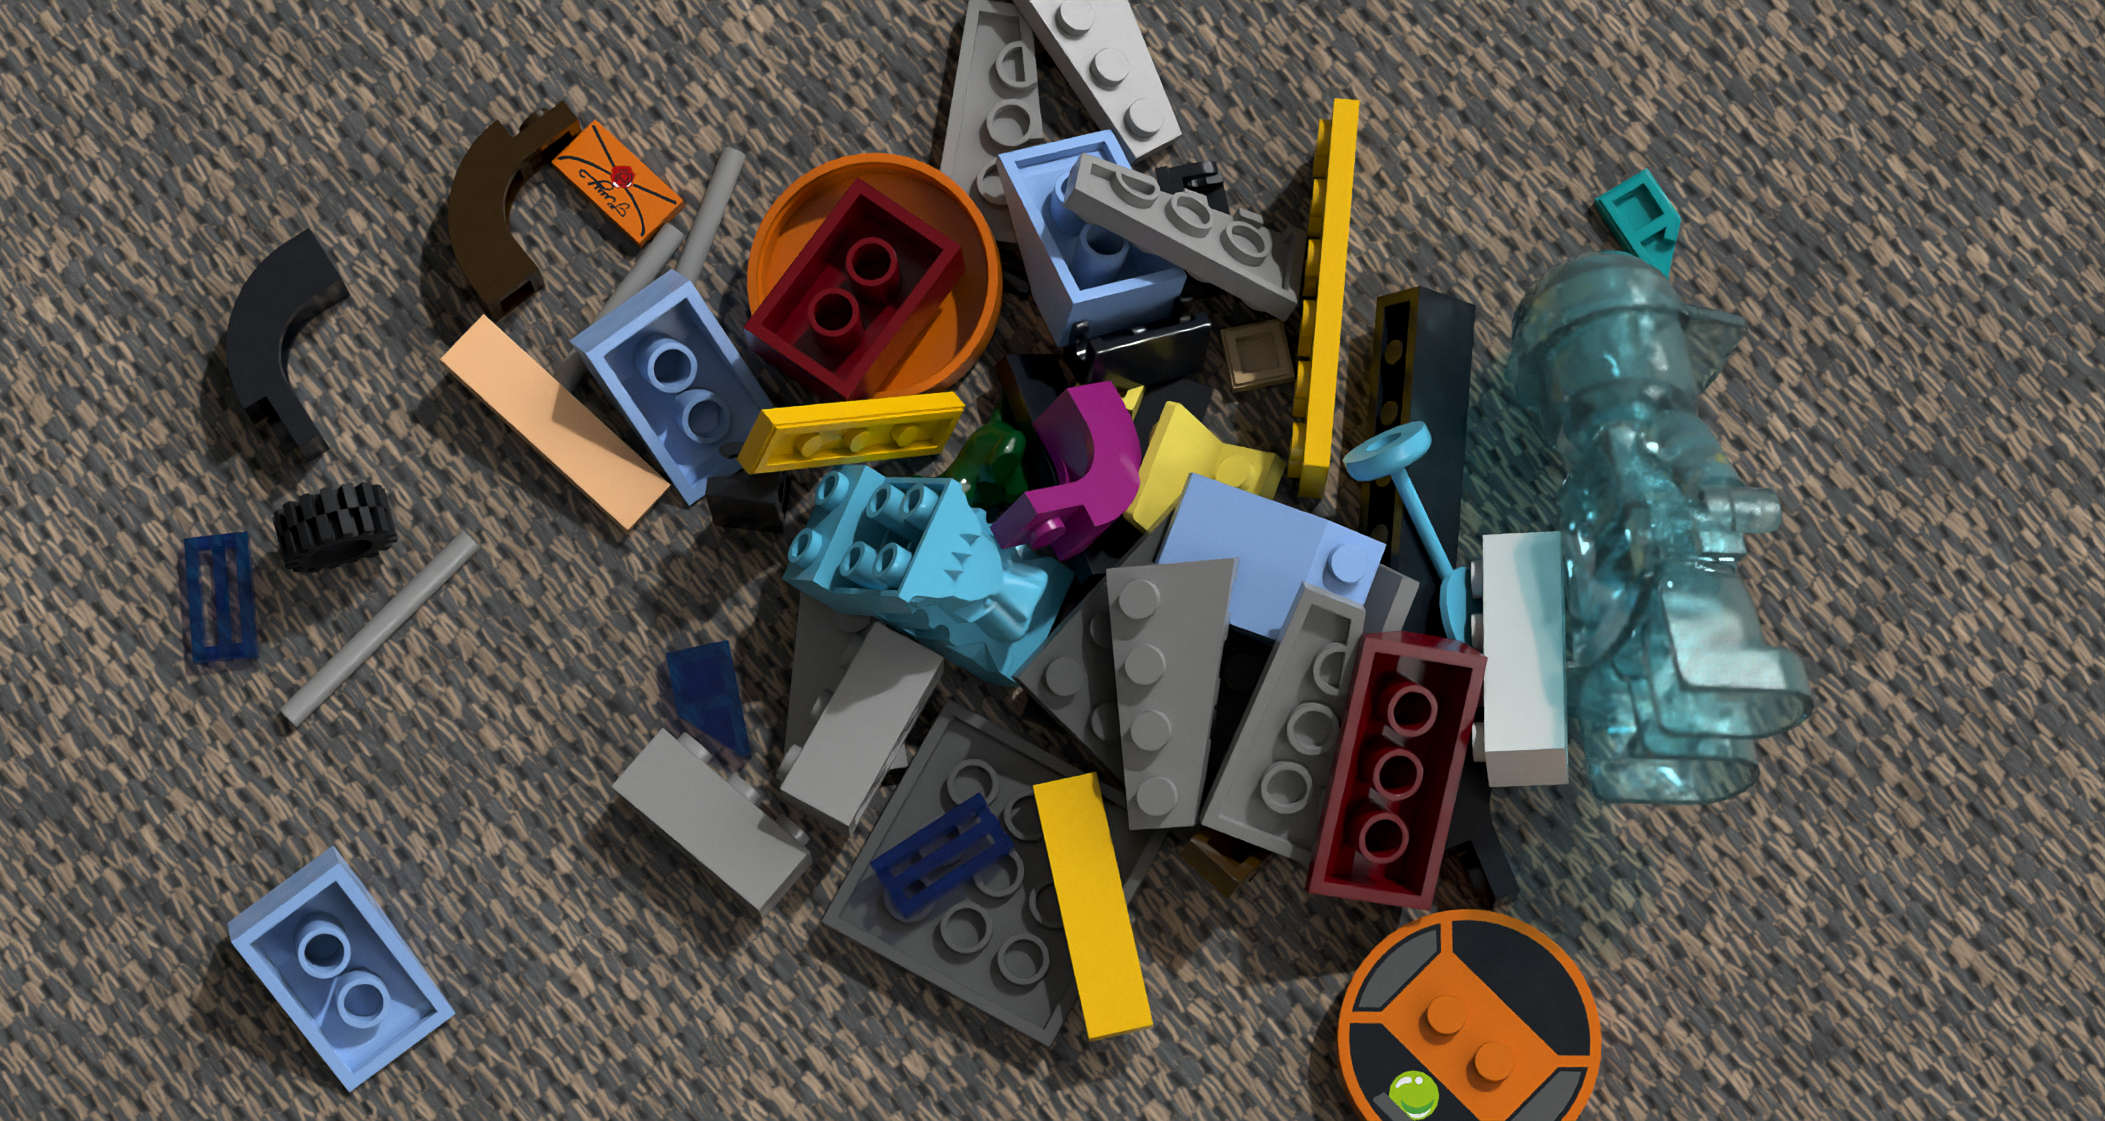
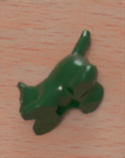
M1002 389L987 424L981 425L967 438L961 451L946 471L938 477H929L952 478L961 483L969 506L971 508L983 509L987 512L986 516L992 508L999 504L1011 506L1024 492L1042 489L1032 460L1026 451V438L1022 432L1014 430L1010 425L1014 415L1004 389ZM920 475L911 476L912 478H924Z

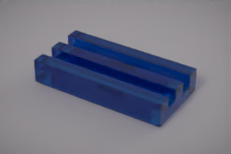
M248 531L184 538L193 662L195 665H202L214 661L227 662L239 658H260L250 534ZM235 547L242 643L233 644L226 548ZM212 550L219 645L207 647L200 551Z
M979 792L871 861L870 866L905 920H907L1013 852L1015 845L1010 837L1006 835L1000 822L992 814L987 806V802ZM975 815L978 816L981 821L980 823L896 877L890 872L892 868ZM987 835L991 836L995 844L911 898H907L903 889Z

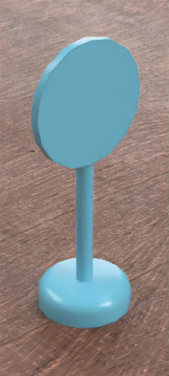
M1423 421L1403 424L1387 430L1355 447L1345 455L1342 461L1347 472L1357 481H1372L1391 475L1437 575L1442 581L1439 605L1447 638L1460 640L1473 648L1471 615L1483 613V599H1473L1471 569L1465 567L1452 569L1405 467L1417 461L1428 451L1432 441L1430 432Z

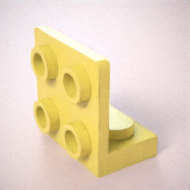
M1167 401L1159 421L1155 423L1150 432L1149 446L1138 472L1141 482L1138 492L1131 505L1123 513V517L1144 534L1179 497L1188 474L1191 472L1273 500L1286 463L1276 453L1222 443L1183 405Z

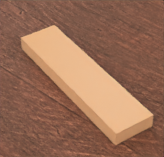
M484 314L440 358V364L624 532L628 533L670 489L671 484Z

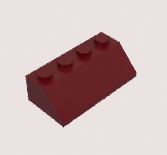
M1407 631L1361 634L1304 888L1305 891L1312 894L1427 911L1431 910L1488 660L1487 656L1460 640Z

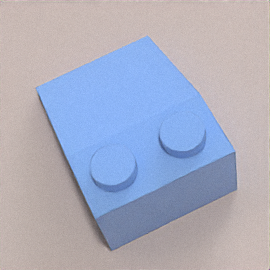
M1111 129L998 154L996 160L1032 296L1058 348L1068 345L1072 324L1088 321V339L1171 318L1174 300L1180 297L1187 278L1183 268L1156 254H1147L1140 251L1129 240L1100 225L1089 224L1080 219L1075 212L1063 207L1070 170L1082 152L1132 169Z
M670 269L569 341L605 395L689 506L705 495L707 478L730 477L743 468L736 460L737 458L728 459L722 457L719 453V448L730 442L745 443L761 409L775 408L692 282L673 269Z
M1191 472L1188 474L1154 564L1239 557L1236 580L1233 581L1229 606L1231 615L1228 629L1273 647L1302 581L1361 603L1364 606L1387 544L1327 519Z
M331 846L227 923L231 943L349 1093L456 1014L373 896L334 846Z

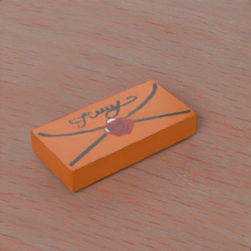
M596 119L551 161L553 168L640 249L659 232L665 223H669L685 207L684 201Z

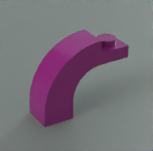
M1111 380L1066 388L1032 423L1055 465L1059 485L1024 492L989 527L1001 549L1030 544L1031 548L1038 549L1050 544L1059 561L1070 559L1088 548L1133 502L1141 483L1138 474L1142 464L1141 447L1132 418Z

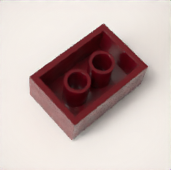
M857 177L744 325L743 329L751 351L827 403L870 399L965 273L966 268L962 248Z

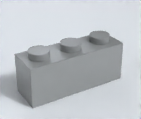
M877 621L874 622L866 637L856 633L852 638L839 664L840 668L846 670L845 675L835 692L827 688L823 690L808 718V723L815 727L803 748L795 744L792 745L776 774V779L783 782L780 787L783 803L848 838H851L944 672V657Z
M662 728L613 783L611 787L616 797L763 920L813 863L811 853L805 847L810 841V837L785 815L781 814L774 821L760 810L756 804L761 800V796L739 776L732 773L725 780L711 769L707 764L713 758L712 755L690 735L683 732L676 739Z

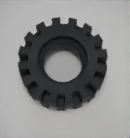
M362 482L356 487H353L352 483L341 484L340 488L331 490V487L319 489V494L312 495L306 493L299 496V501H288L282 505L283 509H277L273 513L274 517H272L285 568L287 570L293 569V572L298 573L307 569L308 573H315L325 567H329L330 570L340 567V565L345 563L358 562V559L364 557H376L380 555L379 551H387L392 547V543H396L398 540L385 488L382 489V486L379 484L371 486L370 483Z

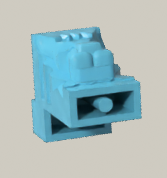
M834 465L831 472L824 476L816 489L814 497L816 505L805 529L798 533L789 548L788 560L790 562L782 580L841 614L874 616L986 682L998 686L1022 688L1011 676L1047 638L1075 572L1052 557L1038 556L1026 545L1001 549L989 528L992 524L986 522L987 512L981 508H971L962 490V484L952 478L885 477L867 465Z

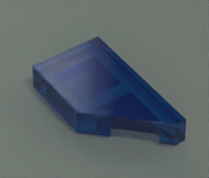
M729 640L667 652L666 658L678 717L722 744L740 758H752Z

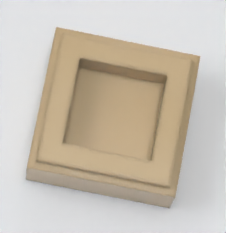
M1277 318L1220 330V338L1233 393L1293 382L1295 380L1284 325L1281 319Z

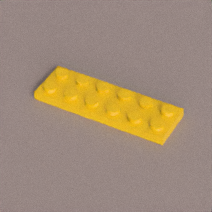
M1334 98L1331 120L1319 119L1317 140L1315 142L1312 177L1324 179L1314 178L1307 236L1319 237V240L1309 239L1302 292V296L1314 297V300L1304 299L1297 350V356L1309 357V361H1298L1292 417H1303L1304 423L1293 422L1287 467L1288 478H1299L1298 497L1323 499L1330 466L1360 100Z

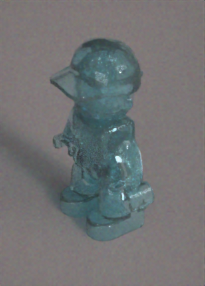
M1614 250L1589 251L1571 259H1566L1535 279L1515 310L1512 321L1510 355L1507 358L1508 367L1504 371V378L1508 383L1514 384L1516 396L1522 406L1539 415L1543 432L1558 457L1569 465L1574 466L1556 493V507L1565 553L1567 605L1573 631V655L1569 656L1566 660L1567 716L1577 718L1579 722L1592 792L1598 800L1605 803L1712 804L1731 799L1746 792L1757 782L1761 772L1753 739H1763L1779 735L1799 726L1811 716L1815 707L1807 672L1801 657L1786 648L1766 646L1755 606L1745 584L1736 575L1738 561H1742L1747 554L1743 533L1761 534V532L1770 533L1777 530L1782 520L1781 506L1776 493L1771 488H1753L1744 485L1709 426L1698 417V394L1704 392L1718 377L1733 350L1748 333L1745 318L1711 308L1684 303L1680 294L1658 268L1627 252Z

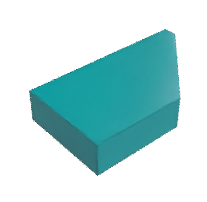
M1646 168L1595 198L1593 205L1657 298L1664 294L1667 288L1681 217L1650 171Z

